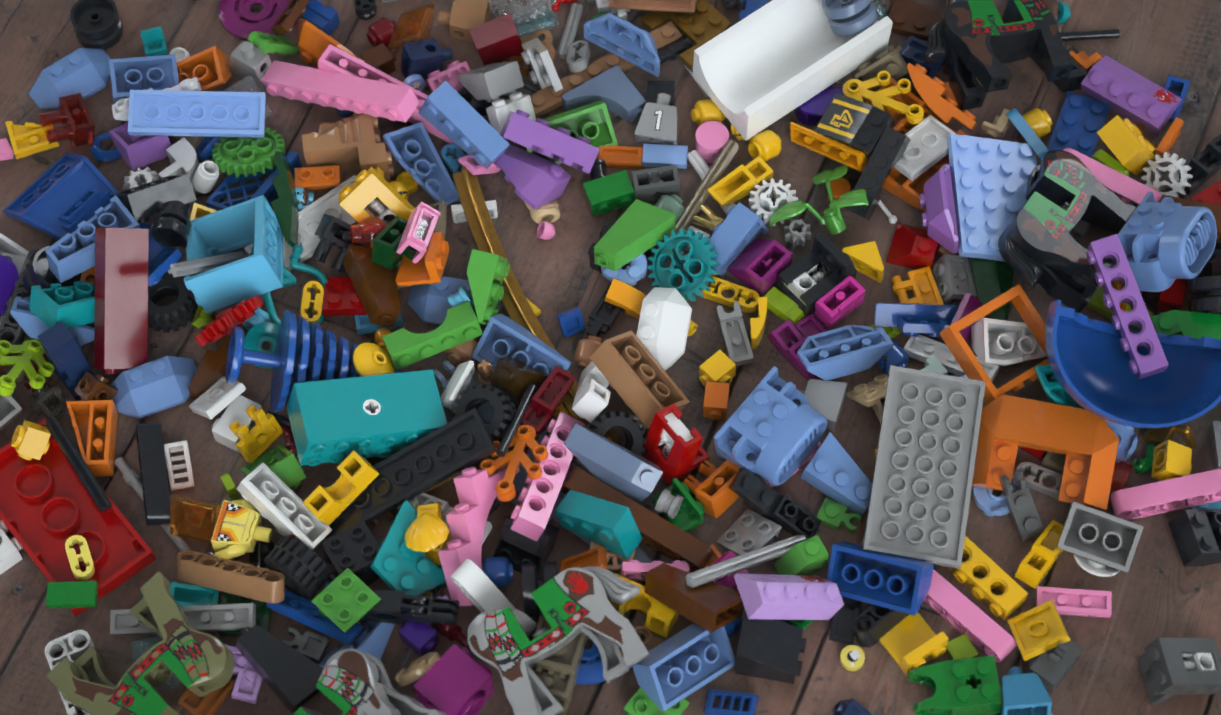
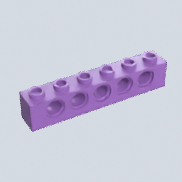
M1118 234L1090 242L1086 256L1089 264H1094L1096 283L1099 287L1102 286L1104 290L1103 300L1105 306L1111 308L1113 314L1111 317L1112 324L1115 330L1119 329L1122 337L1120 338L1122 350L1128 352L1130 357L1128 364L1132 374H1136L1139 380L1166 371L1169 364ZM1111 260L1115 266L1107 268L1103 265L1102 261ZM1111 282H1120L1123 289H1114ZM1119 304H1129L1131 306V311H1123L1120 308ZM1136 325L1140 332L1137 334L1131 333L1128 326ZM1145 347L1149 354L1142 356L1137 352L1136 348Z

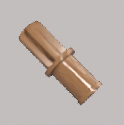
M486 359L481 360L482 363L477 366L479 370L478 378L482 384L487 386V384L491 385V379L495 370L492 368L491 362H486Z

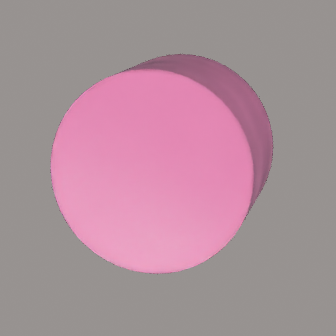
M708 121L697 128L695 150L700 153L706 163H714L729 140V131L726 126L720 122Z

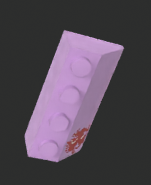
M734 575L748 619L829 620L844 606L837 584L816 575Z

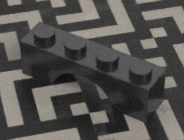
M886 126L854 190L865 189L868 205L845 207L847 210L870 220L880 201V194L889 173L895 164L901 160L911 140L908 136Z

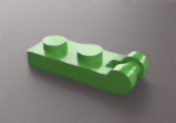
M253 31L248 37V41L253 46L257 45L258 49L264 54L278 52L283 56L287 54L296 56L299 51V47L284 36Z

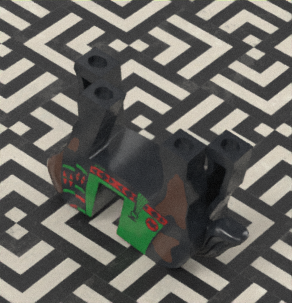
M963 0L954 2L946 9L944 18L935 23L928 34L927 49L924 54V61L926 63L943 61L949 74V86L961 111L982 107L988 92L1008 89L1013 73L1011 69L1004 65L1005 63L1030 57L1046 74L1048 82L1052 81L1062 92L1081 89V83L1088 74L1086 69L1080 67L1072 59L1068 50L1063 46L1057 27L1059 5L1056 0H1008L1002 19L992 0ZM976 77L979 79V81L981 82L982 86L978 83Z
M1052 150L1043 156L1041 164L1036 166L1030 173L1025 198L1027 201L1000 236L998 248L1002 258L1015 270L1026 290L1034 289L1036 284L1039 283L1048 295L1056 300H1061L1062 304L1080 313L1089 303L1098 285L1094 273H1096L1094 264L1090 265L1086 256L1088 249L1081 246L1070 235V231L1079 220H1083L1118 234L1138 206L1126 204L1120 200L1074 154L1062 150ZM1111 260L1102 261L1103 265L1107 268H1112L1114 264ZM1078 278H1081V279H1083V280H1085V281H1087V282H1089V283L1083 282V281H1081V280L1078 279Z

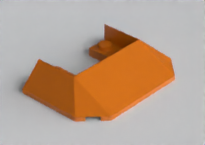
M1003 394L982 408L972 486L1004 492L1000 477L1006 475L1010 482H1012L1018 446L1066 455L1058 502L1072 504L1074 501L1093 509L1107 511L1119 439L1105 419L1086 409Z

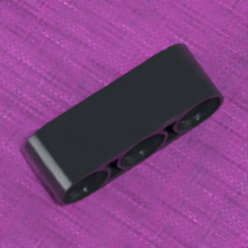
M872 604L853 621V629L858 644L862 647L875 645L880 641V638L910 614Z

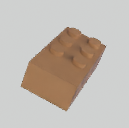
M632 330L605 340L589 357L609 381L610 386L617 391L624 400V403L634 412L640 423L647 430H649L656 412L672 404H675L681 411L690 402Z

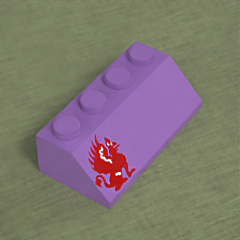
M1104 56L1094 64L1081 83L1083 94L1108 104L1111 110L1128 118L1156 136L1160 134L1182 102V98L1108 56Z

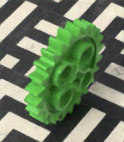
M270 127L265 129L264 138H219L220 143H215V148L212 149L214 163L220 168L221 173L227 171L228 176L235 173L236 177L244 174L245 178L251 173L253 176H256L259 171L265 174L266 168L273 170V165H276L273 155L279 152L283 155L286 154L282 135L277 134V130L271 131Z

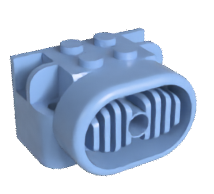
M1153 192L1146 194L1118 233L1139 290L1161 292L1170 288L1176 279H1194L1200 274L1212 256L1217 240L1216 220L1209 208L1182 206L1181 203H1175L1172 197H1164L1161 202H1155Z
M774 366L714 436L717 458L723 463L728 460L739 468L745 467L758 478L762 477L770 484L779 486L793 475L817 446L826 430L827 419L808 405L807 398L796 389L794 383H787L781 379L778 368Z

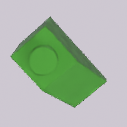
M816 535L796 544L776 561L773 567L778 575H810L828 567L829 554L819 536Z

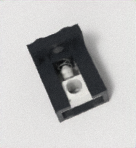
M821 232L814 238L812 251L778 274L776 287L793 300L807 317L815 312L816 301L849 275L855 279L857 270L851 258L846 253L841 252L833 240L827 238Z

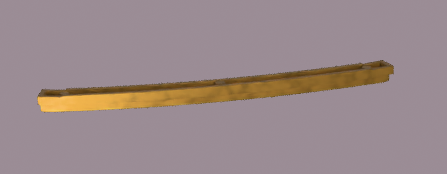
M466 166L461 167L462 172L453 173V179L477 250L500 255L507 259L487 209L477 175L471 174L466 169ZM510 266L508 277H504L503 280L504 295L502 300H500L508 317L555 350L528 303ZM575 381L562 404L573 418L586 425L591 424L585 418H580L572 410L578 383ZM612 428L608 429L604 434V438L617 444L619 437Z

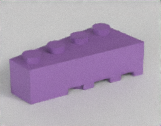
M517 109L516 113L509 112L500 133L503 138L580 171L590 173L600 150L590 145L591 140L578 136L577 139L569 136L570 131L558 127L557 130L549 127V122L540 118L537 119V122L529 119L530 114Z

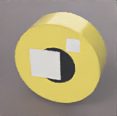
M848 645L843 648L840 654L842 667L848 671H857L862 668L865 661L864 651L856 645Z

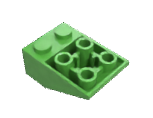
M472 249L467 276L478 322L487 326L491 317L499 314L497 305L504 295L502 284L504 277H508L510 264H508V259L500 255Z

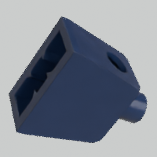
M435 39L404 43L400 70L405 79L410 75L419 74L425 81L429 78L428 75L436 70L442 72L443 62L453 59L452 50L450 47L440 49Z

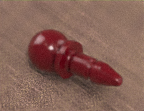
M283 426V437L286 442L285 448L294 454L299 463L292 431L287 426Z
M438 623V631L442 636L447 637L450 641H457L463 647L470 648L468 638L461 633L462 628L457 623L456 625Z

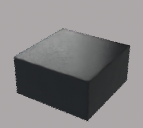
M647 81L646 103H656L658 94L665 93L671 96L669 105L674 106L675 81Z

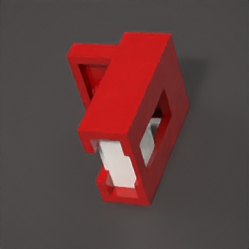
M675 404L655 413L646 436L647 444H643V448L646 449L643 456L661 468L663 471L661 477L668 486L672 485V479L675 477L679 481L686 478L689 471L699 467L701 463L704 464V460H709L710 457L701 447L703 437L695 428L689 431L681 422L683 413Z

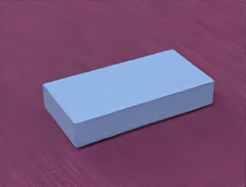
M644 143L642 166L663 167L676 165L679 169H687L688 146Z

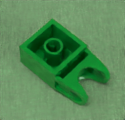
M994 655L942 661L915 668L907 674L910 682L927 685L934 693L931 698L914 704L913 711L916 715H986L1000 713L1003 700Z

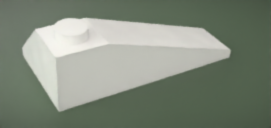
M982 318L971 326L972 349L983 364L1007 366L1046 357V354L1026 323Z

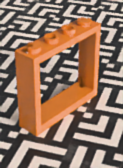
M1020 284L939 333L967 378L986 382L983 399L985 405L1003 394L1006 395V392L1009 390L1015 393L1025 387L1023 382L1027 379L1030 382L1038 379L1035 367L1050 365L1047 358L996 389L960 331L1011 301L1047 356L1045 347L1046 324Z

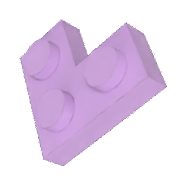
M225 645L233 655V674L237 675L231 695L232 699L256 704L263 682L262 677L236 647Z

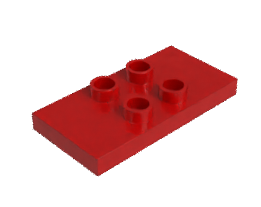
M46 418L37 424L46 427ZM52 435L49 438L50 445L46 454H42L40 460L21 458L18 456L16 449L11 446V441L0 449V520L48 582L81 581L74 577L65 549L66 540L73 535H80L87 541L95 573L90 579L85 581L98 582L97 602L156 560L153 551L106 493L105 495L112 504L111 508L106 512H101L97 508ZM75 544L76 555L81 554L79 544ZM84 561L79 562L80 570L85 572ZM89 607L69 609L77 617Z

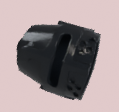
M176 200L166 202L159 212L154 215L151 236L166 247H177L185 244L192 225L190 224L188 207Z

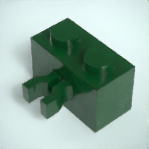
M396 216L373 239L372 262L392 270L402 260L403 255L413 260L417 250L410 245L401 254L396 252L407 225V220Z

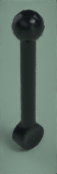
M1140 291L1142 298L1145 299L1154 315L1161 314L1148 297V291Z

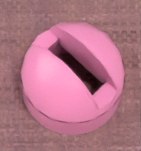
M541 221L537 227V238L543 240L553 238L555 235L554 225L550 222Z

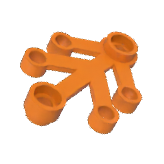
M530 425L519 426L509 446L510 448L515 445L512 451L506 453L504 457H499L495 460L485 459L480 463L481 470L486 469L488 475H492L497 469L508 464L503 480H500L495 487L497 498L500 501L507 502L515 498L516 490L513 481L519 464L527 471L530 479L535 480L542 476L541 466L538 463H533L524 453L525 447H528L533 452L535 460L544 461L548 458L547 447L536 442V431ZM493 441L495 447L498 449L501 442ZM496 451L489 455L491 457H498Z

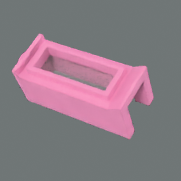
M421 201L410 214L396 252L401 254L410 245L417 250L412 262L417 263L427 252L428 244L441 212Z

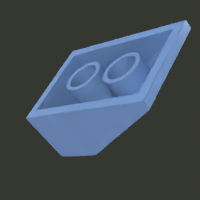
M176 54L109 59L113 104L120 99L129 98L130 90H147L149 88L163 90L179 84Z

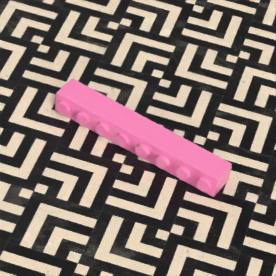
M329 44L318 60V69L410 87ZM411 87L419 100V104L407 121L412 124L422 122L427 132L450 144H455L419 114L428 95Z
M276 60L272 62L261 78L265 90L272 96H281L290 100L296 99L305 103L319 104L323 107L329 106L339 110L353 111L357 114L364 113L376 118H387L391 121L407 122L419 104V100L411 87Z

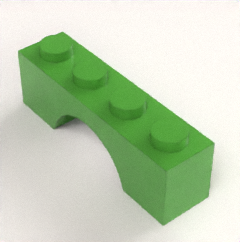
M467 301L448 309L444 322L431 332L417 334L402 328L382 336L395 369L399 370L483 335L474 310L470 302Z

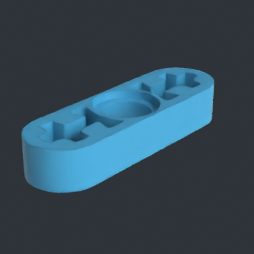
M1014 107L1006 116L1032 147L1040 160H1042L1049 150Z

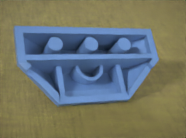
M611 13L599 16L584 24L585 39L656 77L660 75V59L654 36L649 32L641 30L629 21L622 20Z
M79 48L43 69L30 90L29 96L41 111L47 109H70L107 86L110 79V57L103 49Z
M442 276L440 283L412 285L407 304L423 323L440 326L446 318L447 310L453 308L447 299L448 295L457 293L458 288L464 286L472 295L469 280ZM500 300L498 301V305H497V309H498V310L500 309V305H501V301H500ZM474 305L472 308H473L474 313H475V315H476V317H477V313H476V309H475V305Z
M15 296L10 314L30 338L38 339L37 336L50 328L29 310L30 296L24 298ZM95 322L72 328L77 334V340L81 346L94 340Z
M847 325L808 336L802 347L798 350L797 356L808 372L825 381L870 369L893 347V342L882 327L874 329L868 326Z
M165 356L123 371L111 383L118 390L112 399L118 412L141 419L185 403L190 396L188 387L197 371L193 358Z

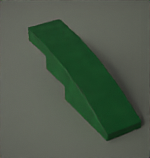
M279 152L273 155L280 175L272 178L279 198L272 201L271 204L285 241L293 248L297 243L298 201L288 159Z

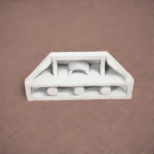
M654 287L643 299L636 336L666 372L685 353L692 308L676 288Z

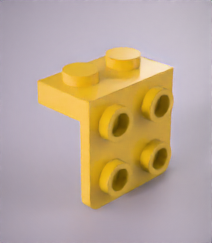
M917 612L916 615L910 614L880 638L879 642L907 676L911 670L925 666L933 658L936 659L942 656L947 651L949 638L943 631L936 635Z

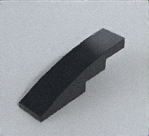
M1221 134L1210 141L1206 149L1191 159L1188 165L1191 169L1187 171V174L1192 175L1193 178L1187 179V183L1191 184V187H1184L1187 195L1195 191L1221 169Z

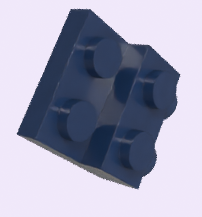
M912 35L901 46L902 49L899 51L907 65L911 63L915 66L918 63L927 70L926 75L932 79L934 76L937 77V73L945 65L943 61L926 63L924 61V54L927 49V43ZM909 72L897 79L900 80L906 78L911 82V85L915 87L910 78Z

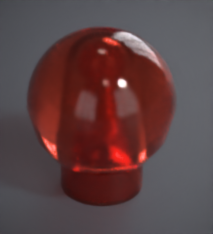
M369 216L362 219L358 225H351L349 227L351 243H361V245L367 248H372L373 239L386 227L385 223L380 218Z

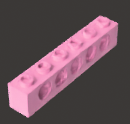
M562 412L559 413L556 420L551 418L546 428L549 435H545L540 445L547 447L548 458L544 461H537L535 458L533 460V463H538L541 466L542 476L539 479L533 480L527 475L525 483L528 486L527 488L523 487L518 497V501L521 504L520 506H515L510 517L514 520L511 530L536 542L547 525L574 456L563 443L574 423L583 427L586 425Z

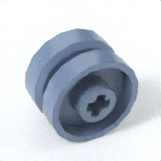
M822 0L821 4L827 18H829L828 22L833 33L838 36H850L866 30L874 24L879 15L872 0Z

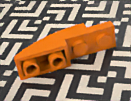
M909 63L907 69L910 78L928 108L948 126L953 120H956L973 132L977 126V123L974 121L976 117L966 109L964 112L956 108L958 104L948 96L945 99L943 98L947 93L944 88L945 83L936 76L933 79L927 76V70L918 63L915 66Z

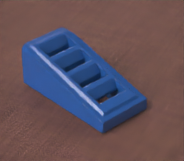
M1168 75L1164 89L1182 98V102L1175 110V114L1169 119V121L1173 122L1176 117L1179 118L1190 81ZM1170 87L1181 89L1182 93L1170 90Z
M709 689L704 714L755 715L758 695ZM715 697L720 698L718 708H713ZM725 699L729 700L727 709H723ZM734 701L739 702L737 710H732ZM744 703L749 704L747 712L742 711Z

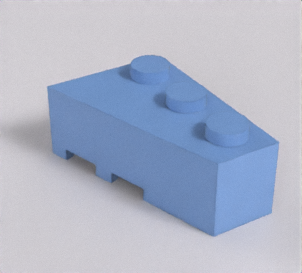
M740 202L729 209L726 219L722 224H718L714 228L710 237L709 244L716 246L712 252L719 254L714 261L719 262L720 265L714 267V270L719 272L721 277L728 272L727 267L746 247H749L754 242L753 240L760 233L765 235L769 231L762 219Z

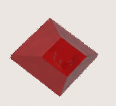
M898 223L886 263L914 270L929 266L932 271L939 243L927 235L926 229Z

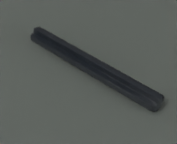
M55 416L50 417L45 421L46 427L97 508L101 512H106L111 508L112 504Z

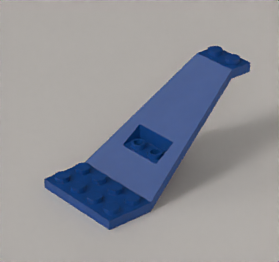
M67 152L10 203L3 212L8 218L27 223L60 240L67 233L71 234L78 229L77 225L82 221L87 222L92 218L97 209L107 206L110 203V195L119 192L87 157ZM145 222L139 224L140 229H149L148 286L151 287L157 284L162 279V275L170 269V265L178 263V260L183 255L177 248L166 247L157 242L151 236V227Z

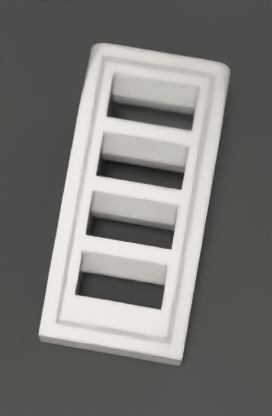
M187 440L164 444L171 491L195 487ZM184 451V455L171 457V453ZM174 461H186V463L172 466V462ZM187 468V472L178 474L173 473V470ZM183 477H188L189 481L181 483H175L174 480Z

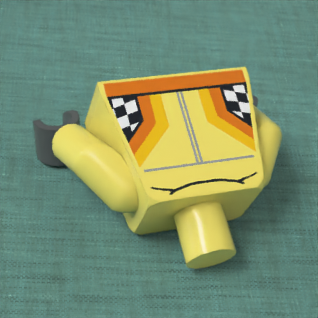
M226 498L223 501L211 539L213 549L217 552H207V554L224 559H232L246 553H252L257 541L267 543L271 541L273 530L272 528L262 527L260 513L250 502L245 499L232 500Z

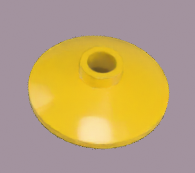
M367 342L355 348L353 364L361 377L394 373V365L389 354L380 346Z

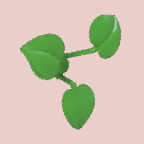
M840 165L836 168L827 169L818 173L812 180L814 184L824 182L826 184L830 208L823 212V218L809 203H803L802 200L784 204L776 209L770 218L769 224L772 227L776 222L799 215L807 208L820 221L821 225L826 224L830 235L838 234L846 229L840 208L868 205L867 193L865 189H857L844 193L839 199L834 200L830 182L831 180L843 177L847 173L848 167L847 165Z

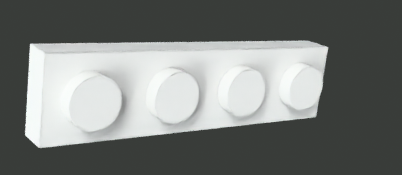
M918 334V336H910L903 348L911 358L925 363V360L933 355L948 372L960 377L966 375L946 344ZM975 356L993 382L999 371V365L983 364L979 357Z

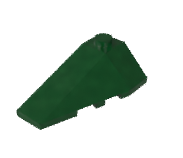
M968 257L977 294L976 298L985 305L1012 288L1014 269L1006 262ZM1010 302L984 318L1008 321Z

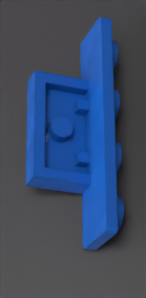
M876 303L873 324L882 327H898L907 336H918V333H927V336L940 337L939 333L950 326L959 305Z

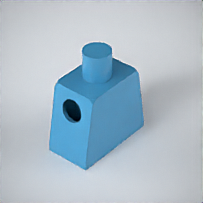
M1018 666L1010 668L1008 675L1003 676L1001 679L1000 690L1003 700L1001 715H1050L1052 700L1038 674H1023L1022 668Z

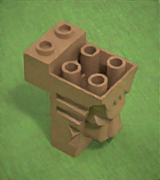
M355 113L353 117L345 118L336 123L324 122L320 124L318 133L311 132L310 134L302 135L303 152L307 167L340 165L341 173L362 171L364 169L367 171L371 166L373 168L378 166L384 172V179L387 182H391V176H395L391 151H386L385 142L381 143L380 141L381 134L378 118L364 113Z

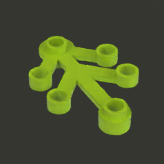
M31 339L25 340L22 345H12L6 340H0V366L14 365L7 375L0 377V395L11 396L16 387L15 380L23 370L30 380L29 385L34 389H42L45 383L44 377L52 375L54 366L45 361L43 357L45 352L40 341ZM9 353L23 354L22 356H6ZM31 360L35 361L39 367V374L36 373Z

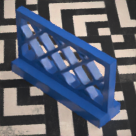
M290 151L288 155L284 154V156L288 159L293 178L295 179V168H302L299 154ZM273 166V170L266 168L265 174L259 171L256 176H253L251 173L247 178L244 177V174L236 177L235 173H233L205 202L206 206L219 211L262 195L265 196L269 205L272 206L271 202L279 198L272 178L280 175L277 166ZM271 174L266 180L259 181L258 177ZM253 178H256L257 182L247 185L243 184V181ZM241 182L240 187L228 189L231 184ZM258 189L254 194L246 195V191ZM244 194V197L231 200V195ZM224 197H228L229 200L222 203L216 202L218 199Z

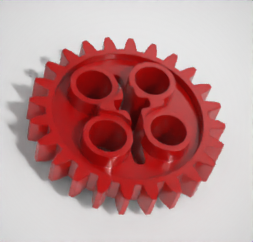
M256 295L249 300H242L234 307L225 309L215 316V320L202 328L203 332L198 334L195 340L200 347H203L211 341L215 343L225 335H230L234 326L242 327V323L256 314L255 311L263 306L264 303Z

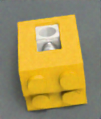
M371 166L367 171L365 169L362 170L355 178L356 181L351 186H345L339 193V205L374 238L391 222L383 219L385 215L392 214L395 217L397 216L408 221L411 212L415 209L384 179V172L378 166L376 168Z

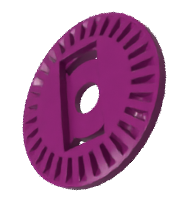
M221 0L219 4L220 21L227 32L241 40L248 41V37L253 31L276 35L271 28L291 0ZM255 4H260L263 7L259 13H252L250 8Z

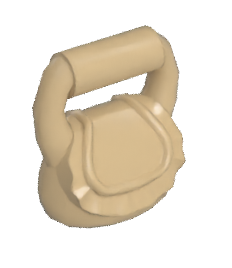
M556 200L536 210L524 202L530 211L532 220L537 224L541 221L553 223L560 218V210Z

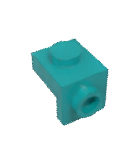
M161 26L140 31L146 57L168 55Z

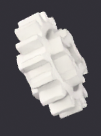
M1164 152L1163 158L1156 154L1155 162L1148 160L1150 167H1143L1147 175L1141 177L1142 180L1147 181L1144 185L1158 191L1161 195L1178 198L1179 193L1186 195L1184 187H1191V184L1187 183V179H1191L1193 176L1187 174L1191 167L1188 165L1183 166L1186 162L1184 158L1178 160V155L1175 153L1170 158V154ZM1164 163H1173L1170 164L1168 167L1161 166V164ZM1162 172L1169 174L1168 177L1172 183L1165 181L1166 178ZM1166 188L1173 189L1169 192H1161L1162 190L1164 191Z
M771 178L770 183L762 180V186L756 184L754 191H750L749 206L752 212L764 219V224L766 225L776 209L789 202L798 201V198L796 197V190H791V184L784 186L782 179L775 183L774 178Z

